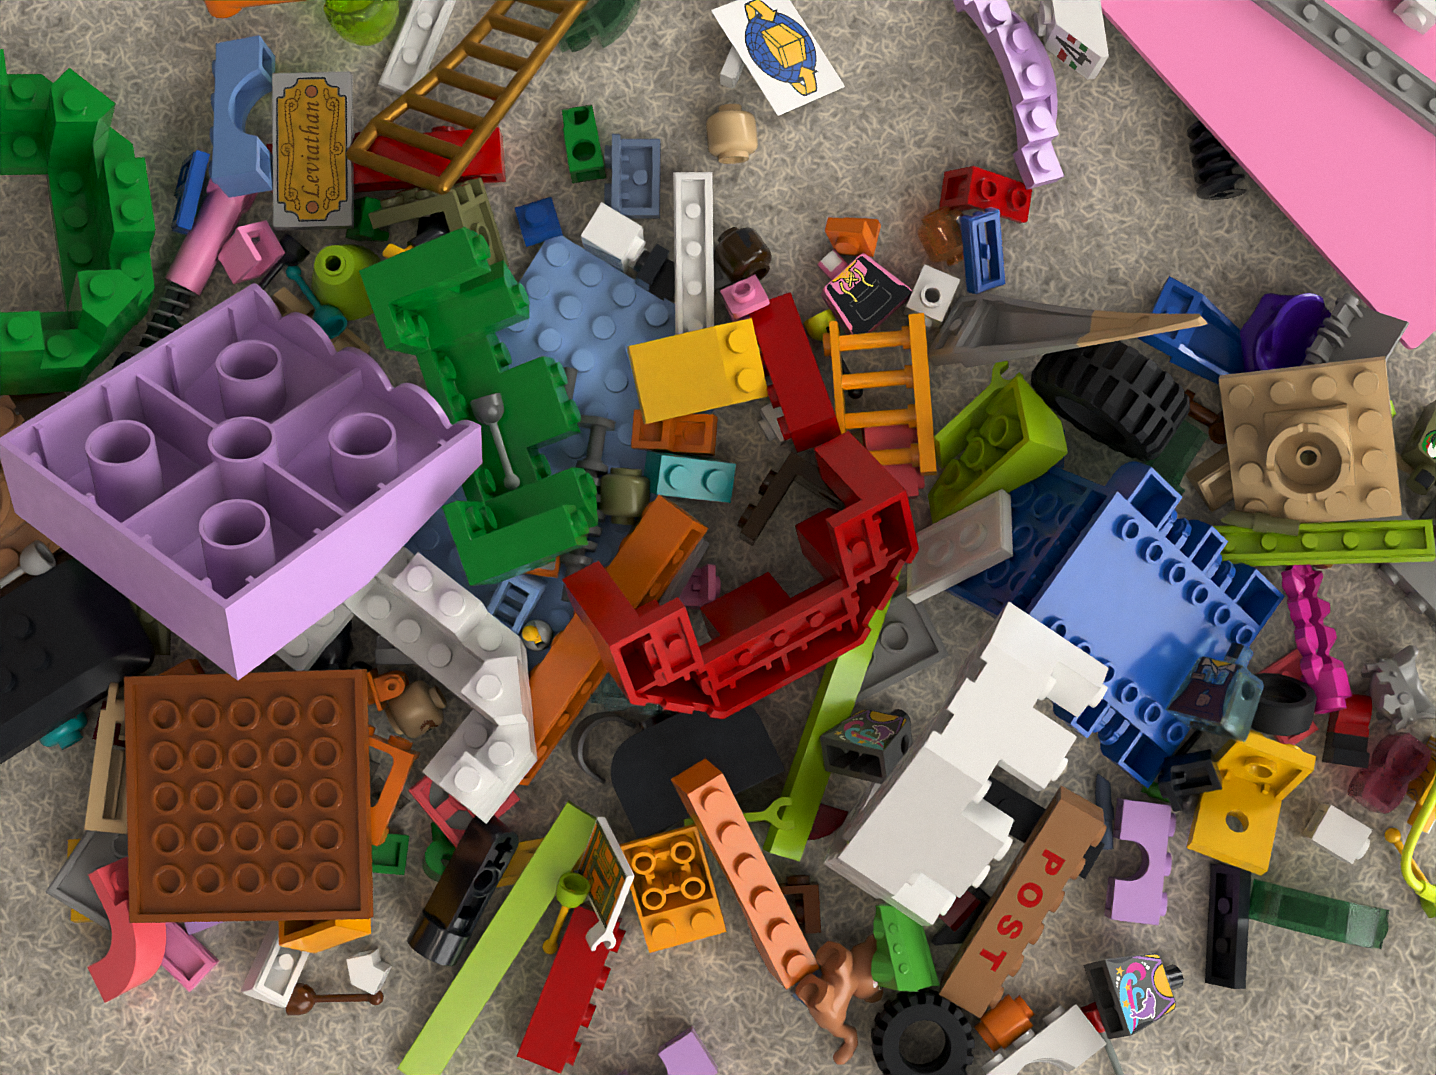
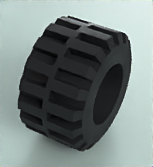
M919 989L918 992L908 994L902 991L896 994L898 998L892 1002L889 999L883 1004L884 1010L881 1013L877 1012L874 1019L875 1027L871 1028L873 1055L883 1075L968 1074L965 1069L968 1064L972 1065L974 1059L972 1048H975V1040L971 1034L972 1028L968 1020L953 1002L940 996L937 991L929 990V992H924L922 989ZM927 1020L937 1023L945 1034V1045L941 1054L935 1060L925 1064H915L907 1061L899 1049V1040L903 1031L917 1021Z

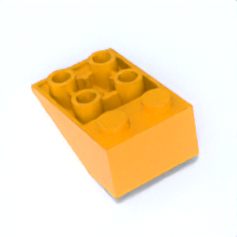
M695 824L619 844L635 875L630 890L649 953L727 932L711 869L699 830Z

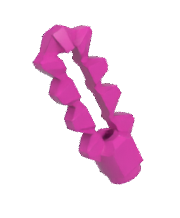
M1287 565L1285 571L1281 572L1282 588L1289 598L1287 604L1290 617L1295 626V642L1298 651L1303 656L1300 660L1302 672L1300 681L1311 687L1316 694L1314 714H1324L1346 709L1345 698L1352 696L1347 672L1342 661L1329 655L1337 635L1334 628L1323 624V619L1330 613V603L1317 597V592L1323 579V572L1313 570L1311 565Z

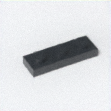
M1211 864L1205 983L1231 989H1246L1251 872L1233 865Z

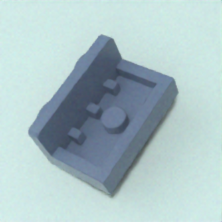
M612 134V145H605V169H612V183H605L604 186L605 205L629 219H660V139H621L620 134Z

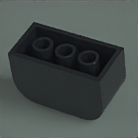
M751 705L725 719L712 718L706 712L694 710L692 714L677 712L678 714L664 720L662 714L659 713L639 723L641 731L626 739L618 747L611 763V781L638 839L648 837L690 817L671 779L705 758L723 773L733 795L785 771L760 716Z

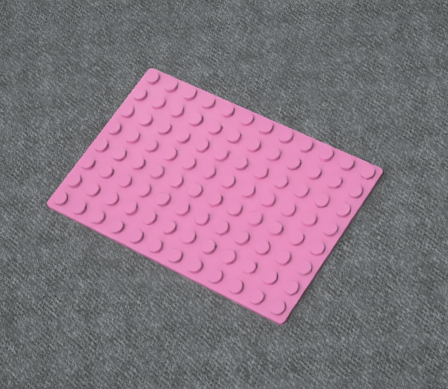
M1100 0L1102 13L1363 302L1373 311L1409 322L1408 327L1399 340L1405 348L1412 350L1418 347L1436 331V137L1251 0ZM1324 0L1436 83V24L1424 35L1406 26L1402 19L1393 12L1401 0Z

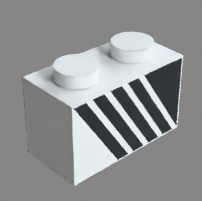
M602 202L581 234L585 250L625 274L630 267L634 268L640 255L645 250L643 247L646 241H644L642 226Z

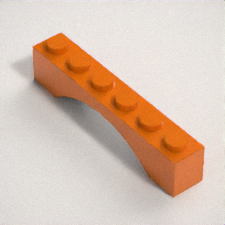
M705 758L673 777L671 781L688 814L711 849L741 906L751 931L752 940L768 971L787 990L801 981L807 974H812L820 969L723 773Z

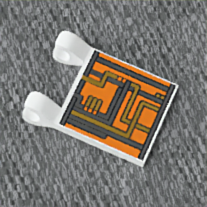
M597 817L577 871L578 874L584 876L590 883V890L585 901H590L599 919V922L586 934V941L591 951H595L596 946L601 942H604L607 949L615 946L616 939L613 929L635 876L606 818Z

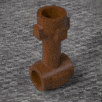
M1189 389L1184 391L1185 394H1188L1190 402L1188 416L1209 428L1208 434L1214 443L1226 444L1223 411L1218 414L1193 401L1196 393Z

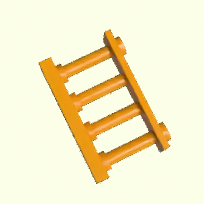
M924 313L908 314L909 325L901 326L902 330L841 336L837 321H829L830 333H823L824 356H831L835 412L841 433L847 432V429L909 424V428L917 427L918 443H911V448L874 450L869 452L882 466L912 463V467H920L921 476L937 475ZM903 346V350L911 349L912 365H904L905 369L843 374L841 351ZM906 385V389L914 388L915 404H907L908 408L846 413L844 390Z

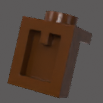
M810 875L786 876V883H778L783 895L803 894V900H795L797 923L805 925V934L821 933L818 881L810 882Z

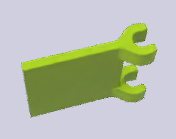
M1008 361L995 363L992 369L990 385L934 436L936 462L941 469L969 444L966 437L972 428L979 430L989 416L985 409L992 398L1014 379L1007 380L1001 376L1009 368ZM1020 372L1015 375V377L1018 376L1024 379Z
M789 797L776 799L765 811L743 813L747 823L766 822L781 830H789L795 827L794 820L782 821L777 816V811L781 806H792V798ZM692 818L684 819V826L695 824Z

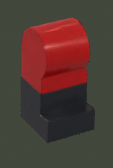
M1351 693V697L1345 698L1346 709L1330 712L1322 762L1368 769L1370 753L1367 752L1370 730L1368 726L1372 716V699L1367 695Z

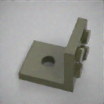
M482 177L455 183L445 195H440L424 188L418 190V187L408 188L395 193V196L380 200L381 208L368 214L373 229L444 211L450 232L466 227L485 238L491 253V257L487 259L489 266L504 260L507 267H509Z

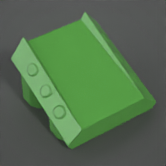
M889 903L876 905L873 934L877 940V951H875L872 958V979L878 982V986L896 991L918 992L919 989L940 986L923 926Z

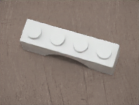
M1077 1004L1067 1010L1060 1005L1042 1019L1047 1025L1042 1030L1034 1034L1029 1029L1012 1042L1016 1048L1014 1052L1005 1059L998 1053L981 1068L985 1072L984 1075H1017L1027 1064L1044 1062L1069 1072L1080 1066L1107 1043Z

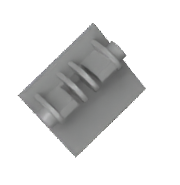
M1345 293L1343 298H1337L1331 317L1325 318L1323 321L1325 327L1318 329L1317 338L1312 346L1305 350L1307 356L1301 366L1385 356L1387 361L1408 327L1409 322L1358 306L1359 300L1355 296Z

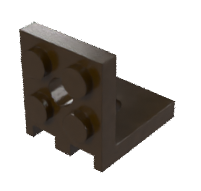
M791 451L779 472L777 473L771 469L762 482L758 494L763 497L758 505L755 506L749 503L740 517L737 525L742 529L739 538L751 546L754 545L793 481L841 511L846 507L843 501L821 479L819 468Z

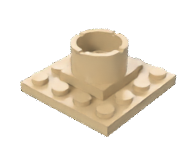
M1385 356L1220 375L1219 385L1236 511L1255 514L1256 512L1268 513L1274 517L1299 520L1300 523L1336 522L1402 515ZM1312 450L1315 454H1306L1303 451Z

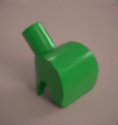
M432 822L430 823L432 843L426 849L422 859V867L429 878L438 882L446 868L441 860L446 859L450 861L456 848L448 841V838L438 826Z

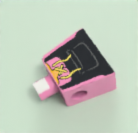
M833 249L818 263L819 268L831 279L822 289L821 296L846 335L871 333L906 302L913 292L903 282L864 253L848 264Z

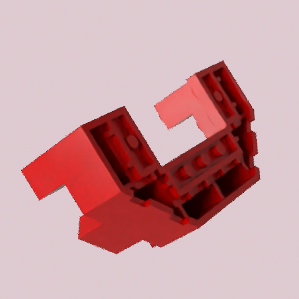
M849 431L814 448L821 479L843 501L846 508L842 511L827 508L795 525L802 554L825 580L790 598L772 575L767 572L700 607L708 635L712 639L711 641L698 646L686 608L678 597L661 606L654 599L634 609L599 560L562 579L573 609L593 636L603 665L630 704L646 706L648 702L660 704L664 710L692 714L696 710L706 712L712 718L725 719L865 642L872 630L868 626L876 610H884L899 584L896 576L904 563H912L919 551L906 489Z

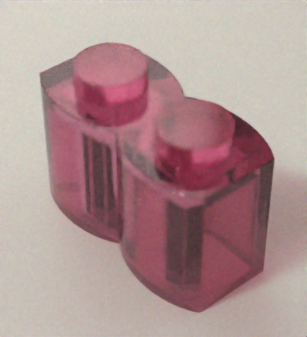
M1396 732L1393 735H1386L1376 745L1368 769L1361 768L1353 777L1348 788V795L1370 812L1381 814L1391 812L1405 797L1408 782L1417 778L1427 767L1432 750L1410 733Z

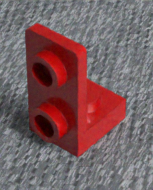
M976 166L945 171L939 209L952 213L958 210L965 211L970 209L985 212L986 208L993 207L999 209L1000 217L1017 223H1026L1028 221L1032 188L1026 190L1024 183Z

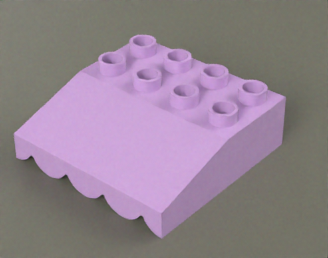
M256 283L244 288L0 437V460L15 513L236 680L244 677L367 585L483 463L481 425L469 420H461L452 425L438 402L424 389L411 383H402L394 388L382 368L367 353L355 347H345L337 352L330 338L314 320L299 312H291L283 317L270 296Z

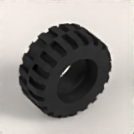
M1120 340L1044 354L1031 374L1032 388L1059 416L1072 423L1074 427L1081 432H1085L1097 442L1103 443L1110 449L1121 452L1127 457L1137 458L1139 461H1150L1159 457L1190 411L1188 394L1184 393L1183 387L1176 383L1168 372L1159 368L1158 364L1150 358L1147 359L1138 350L1120 342Z

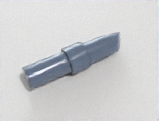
M1097 773L1095 800L1096 805L1103 809L1104 825L1107 826L1100 842L1105 844L1102 850L1114 849L1112 820H1114V805H1112L1111 785L1108 780Z

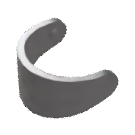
M608 712L594 713L584 718L574 729L571 738L572 755L578 766L587 775L602 784L606 780L599 774L591 772L583 760L582 750L586 736L595 726L607 721H618L633 729L636 727V724Z

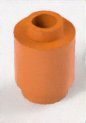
M1007 994L998 1002L994 1009L990 1008L980 1018L981 1021L974 1028L993 1052H996L1001 1047L1005 1050L1012 1042L1033 1027L1029 1019L1035 1014L1020 995L1013 1000Z

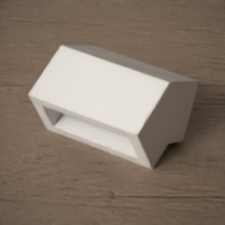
M379 948L354 953L346 959L351 985L372 995H375L382 988L392 967L381 961Z

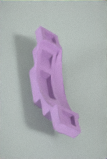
M953 0L957 12L965 11L979 27L992 48L1002 70L1009 91L1016 124L1018 151L1013 153V157L1026 190L1057 182L1064 177L1052 146V140L1059 135L1056 128L1057 87L1054 71L1042 42L1029 24L1009 8L1007 0Z

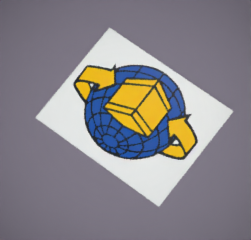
M736 0L711 10L777 116L845 87L790 0Z

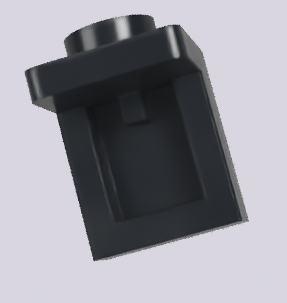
M656 243L651 253L645 249L633 268V270L638 272L635 284L663 301L664 298L671 301L675 294L674 262L669 260L670 251Z
M1208 749L1165 757L1163 774L1158 775V785L1162 798H1169L1173 811L1176 812L1182 811L1183 796L1221 790L1222 776L1212 750Z

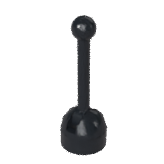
M287 232L279 240L286 254L276 262L258 284L263 290L283 266H298L310 254L305 247Z

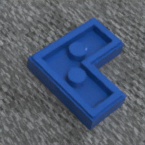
M196 150L182 162L174 193L175 198L178 199L171 224L172 231L186 235L192 230L210 157L208 153Z

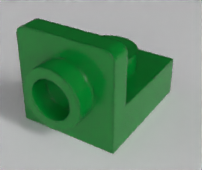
M388 833L383 844L379 846L372 845L373 873L405 875L409 835Z

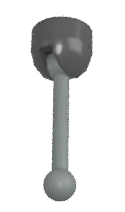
M495 393L470 401L471 410L476 420L490 426L506 476L504 478L505 487L509 490L516 489L520 484V480L517 475L513 474L497 422L504 413L501 394Z

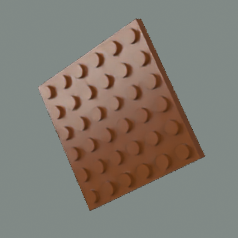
M367 669L250 672L239 680H236L228 673L124 677L129 923L370 919L374 917Z

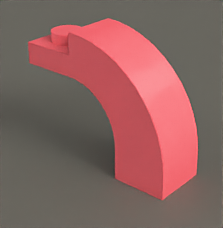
M128 856L88 874L107 913L112 933L111 946L107 955L100 961L87 967L105 1003L148 981L159 969L166 947L165 923H129Z

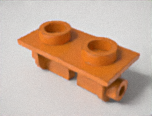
M377 668L367 672L368 704L376 703L378 712L382 711L388 705L387 700L400 696L405 686L409 685L408 676L400 670H394L379 675Z

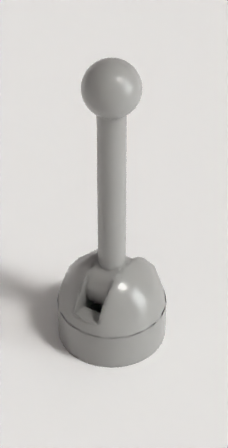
M35 540L25 547L20 556V566L0 579V589L24 572L30 575H40L56 565V561L48 547L39 540Z

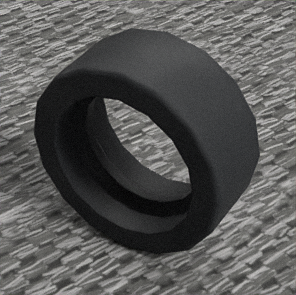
M1272 673L1252 674L1242 679L1255 683L1239 684L1235 705V710L1238 712L1235 711L1237 719L1244 725L1259 732L1280 736L1298 735L1309 730L1313 721L1317 697L1314 690L1306 683L1293 677Z

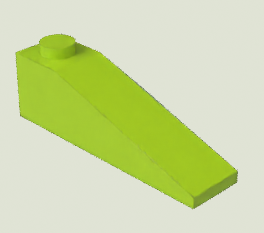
M1016 376L992 398L985 409L989 416L979 430L971 429L966 437L969 444L960 459H951L928 493L932 524L998 490L1003 489L1007 493L1042 476L1068 454L1061 420L1023 378Z

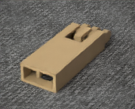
M110 682L106 708L100 710L84 830L127 834L126 751L112 749L116 723L121 724L119 740H125L124 699H117L119 683Z

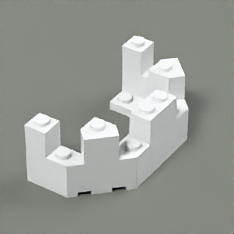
M403 546L367 585L274 654L295 671H308L324 649L337 637L355 615L469 705L473 710L422 773L487 824L537 762L527 649L517 634L486 610L482 601L422 554L417 552L414 555Z
M1008 601L964 660L942 706L882 784L872 782L849 812L822 863L875 899H883L921 926L933 925L939 914L944 916L956 896L961 898L971 885L975 888L980 886L990 870L988 865L993 858L1000 861L1013 842V839L1008 837L1014 819L983 799L992 784L988 777L995 766H1000L1038 792L1044 790L1050 780L1056 781L1068 763V759L1065 756L1077 736L1033 708L1037 699L1043 701L1047 697L1078 718L1088 705L1095 708L1105 695L1108 687L1103 682L1108 667Z

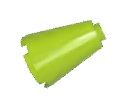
M356 244L327 246L315 258L311 278L312 292L321 305L337 307L347 321L369 316L374 312L359 270L382 260L372 250Z

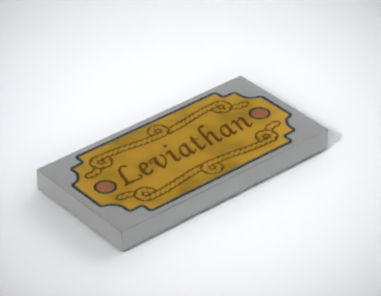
M350 71L272 73L273 228L276 231L354 229V163L346 157V152L353 143L352 73Z

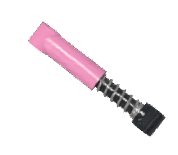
M210 178L207 186V196L193 222L192 230L187 233L164 277L171 284L165 286L166 293L164 297L158 298L160 305L157 310L152 311L154 316L151 322L146 323L148 328L145 334L140 335V344L133 347L134 350L131 352L124 351L120 354L112 369L175 331L167 320L172 315L178 320L184 319L182 313L185 308L190 307L188 304L190 297L201 295L219 260L217 256L222 252V246L230 239L242 214H245L251 208L258 193L229 198Z

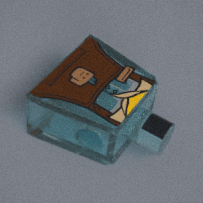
M1232 642L1223 660L1205 656L1198 658L1165 710L1189 728L1245 742L1264 688L1263 681L1247 669L1254 652L1242 644Z

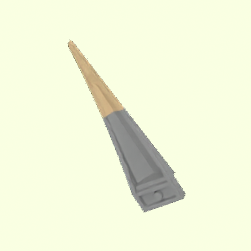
M982 293L958 298L928 350V360L934 366L962 363L965 368L1198 327L1208 323L1200 314L1100 311L1043 304Z

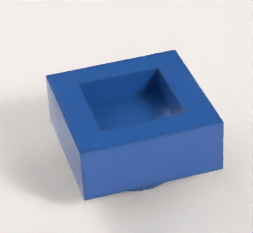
M552 197L515 207L526 247L545 242V240L563 236Z

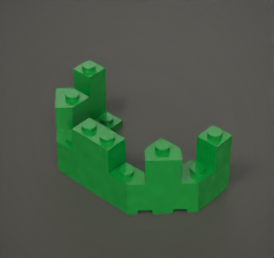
M0 49V175H46L65 311L0 312V396L77 391L87 380L91 372L100 363L102 364L122 342L123 337L133 326L137 325L148 312L155 290L150 248L156 228L145 157L135 158L133 144L110 127L116 103L80 75L68 68L53 83L42 74H7L3 49Z
M462 227L359 270L386 349L416 356L429 394L441 406L452 425L461 420H469L481 425L483 463L462 484L467 501L457 500L442 506L469 585L474 586L500 583L555 562V557L589 545L585 535L589 533V528L598 525L596 502L597 488L592 476L586 473L583 468L571 467L551 475V468L547 458L538 451L540 448L581 433L577 423L581 421L579 409L573 399L569 400L564 385L568 384L565 370L560 362H555V359L546 356L538 357L509 369L508 365L512 364L509 350L503 342L500 343L495 332L529 319V298L525 288L521 283H517L504 260L489 266L487 259L491 257V253L485 238L473 230ZM495 393L501 394L504 413L497 422L513 474L517 475L520 480V484L516 489L509 490L505 487L504 478L506 476L490 426L476 420L471 410L470 401Z

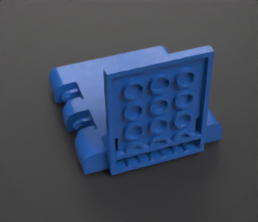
M1137 461L1125 463L1115 471L1105 486L1053 466L1042 476L1008 493L1011 496L1013 557L944 591L980 609L996 619L1009 601L1107 666L1108 671L1103 684L1108 689L1095 708L1088 705L1077 718L1053 702V712L1075 732L1087 739L1092 732H1098L1102 754L1133 780L1149 788L1164 767V758L1172 756L1192 728L1193 722H1196L1199 718L1168 710V708L1191 682L1192 672H1196L1201 658L1205 657L1236 665L1285 596L1256 568L1244 563L1233 565L1229 560L1222 561L1220 553L1228 541L1212 525L1196 519H1177L1175 508L1183 497L1151 466ZM1232 642L1244 645L1238 659L1225 656ZM1209 669L1203 670V673L1206 674L1204 678L1206 682L1211 680L1212 683L1223 684L1228 676V673L1220 672L1214 681V678L1210 676L1212 671Z

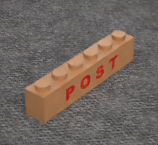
M1060 785L941 977L940 996L979 1018L983 1016L988 1006L992 1009L996 1007L1004 992L1003 982L1008 975L1014 977L1024 961L1022 952L1027 944L1034 945L1040 938L1045 926L1042 921L1048 911L1056 912L1065 896V891L1062 890L1069 878L1076 880L1086 862L1083 856L1089 846L1096 847L1102 840L1107 826L1104 825V812L1102 808Z

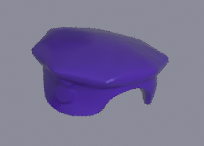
M1313 293L1299 295L1264 294L1252 315L1240 330L1243 373L1301 366L1307 356L1305 350L1310 348L1317 338L1318 329L1325 327L1323 324L1324 319L1331 317V312L1325 307L1323 298Z

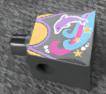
M864 709L826 731L820 736L825 771L882 784L913 744L910 717L900 709H895L890 714Z
M1157 953L1109 958L1083 965L1108 1039L1136 1034L1176 1008V1001L1172 990L1183 986L1182 972L1174 964L1164 967L1161 957Z

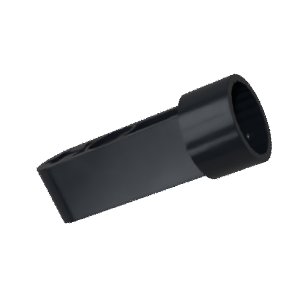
M495 815L491 817L487 824L477 816L471 820L426 906L422 909L407 937L410 947L432 962L444 966H455L472 936L477 922L518 847V835Z

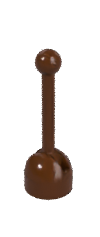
M296 983L285 1008L287 1015L292 1016L307 1014L314 1007L315 1003L369 1002L376 1006L383 1002L384 995L380 990L375 995L370 993L316 995L314 989L308 984Z

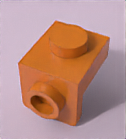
M828 217L825 233L839 255L859 256L864 253L869 257H874L881 224L878 219Z

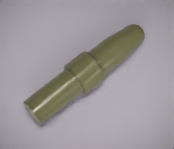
M1232 510L1220 520L1229 525L1253 529L1255 532H1273L1298 536L1300 525L1299 520L1274 517L1268 513L1256 512L1255 514Z

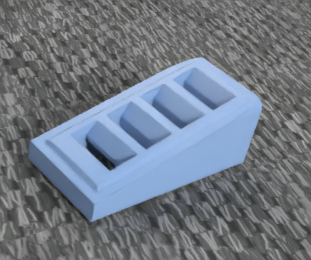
M521 574L499 583L487 611L520 636L522 628L528 622L548 583L531 574ZM514 584V585L518 586L519 588H521V589L527 591V592L529 593V595L526 594L525 592L519 590L518 588L512 586V585ZM506 596L523 604L522 609L504 600ZM498 610L516 619L515 623L513 624L497 615Z

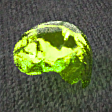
M326 0L323 6V11L329 24L341 38L359 46H372L381 42L395 27L399 16L400 4L399 0Z

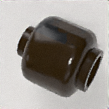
M732 227L719 236V244L715 249L714 257L730 282L735 284L753 275H756L760 281L768 274L772 255L756 230L749 227L740 229Z

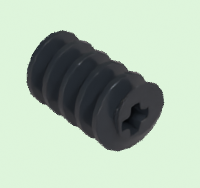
M1200 120L1187 129V136L1194 141L1190 143L1189 149L1191 153L1196 155L1192 159V167L1198 169L1194 174V181L1201 184L1196 189L1197 197L1204 200H1221L1244 194L1247 190L1235 188V184L1245 180V175L1232 172V169L1240 166L1234 158H1230V153Z

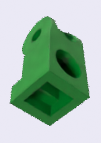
M593 105L562 109L563 132L572 183L607 178Z

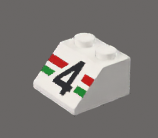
M1040 1L1039 12L1034 14V28L1037 36H1043L1044 48L1087 80L1095 79L1109 57L1101 1Z

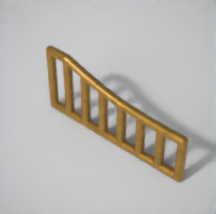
M496 0L462 41L430 72L368 122L347 150V159L358 165L440 195L447 194L590 0ZM515 2L559 14L549 29L504 15ZM492 29L538 44L529 57L524 58L480 43ZM469 56L516 71L517 73L505 88L454 70ZM443 83L495 102L486 115L482 117L424 96L438 84ZM412 109L473 130L463 146L460 147L392 122L407 110ZM382 135L452 161L440 177L367 150L376 138Z

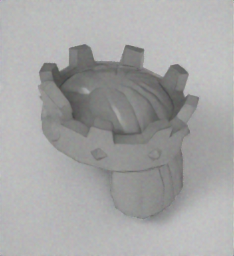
M1413 645L1405 647L1392 659L1387 658L1384 660L1381 658L1376 663H1364L1365 668H1361L1362 678H1371L1369 688L1365 690V694L1371 697L1375 708L1378 710L1376 718L1379 723L1382 724L1386 721L1392 723L1386 729L1391 735L1402 728L1406 729L1408 725L1415 723L1417 720H1436V707L1428 699L1422 687L1415 664V658L1418 655L1419 649Z

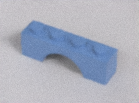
M260 35L216 43V60L212 61L215 91L211 94L214 123L210 128V140L213 146V154L208 169L212 182L217 184L229 198L273 190V155L258 136L246 134L245 132L246 120L250 110L260 98L272 91V73H275L276 56Z

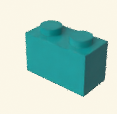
M647 450L643 476L649 479L650 492L656 495L731 503L736 464L717 458Z

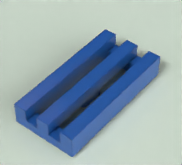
M993 207L986 208L985 212L972 213L973 216L965 215L960 217L967 292L972 294H978L1006 284L1000 211ZM985 222H986V232H987V244H986V237H985V225H984ZM988 260H989V267H990V279H989V272H988Z

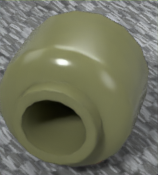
M611 467L610 473L601 477V487H599L601 503H598V509L605 515L611 516L612 524L634 525L635 517H641L643 510L650 503L649 479L646 476H642L641 469Z

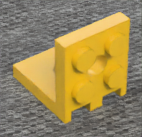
M1239 728L1235 733L1240 732V734L1246 735L1245 740L1230 738L1214 755L1222 776V789L1200 793L1186 848L1262 876L1268 871L1282 800L1314 771L1316 756L1303 752L1296 745L1282 744L1268 739L1258 731ZM1226 816L1236 817L1243 826V832L1239 833L1231 830L1226 823Z

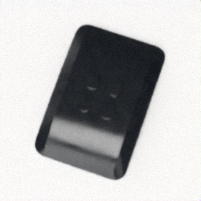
M65 550L54 555L56 565L47 572L40 575L25 573L0 589V764L108 696L110 682L119 683L120 688L124 685V677L139 676L152 665L155 658L153 643L128 598Z

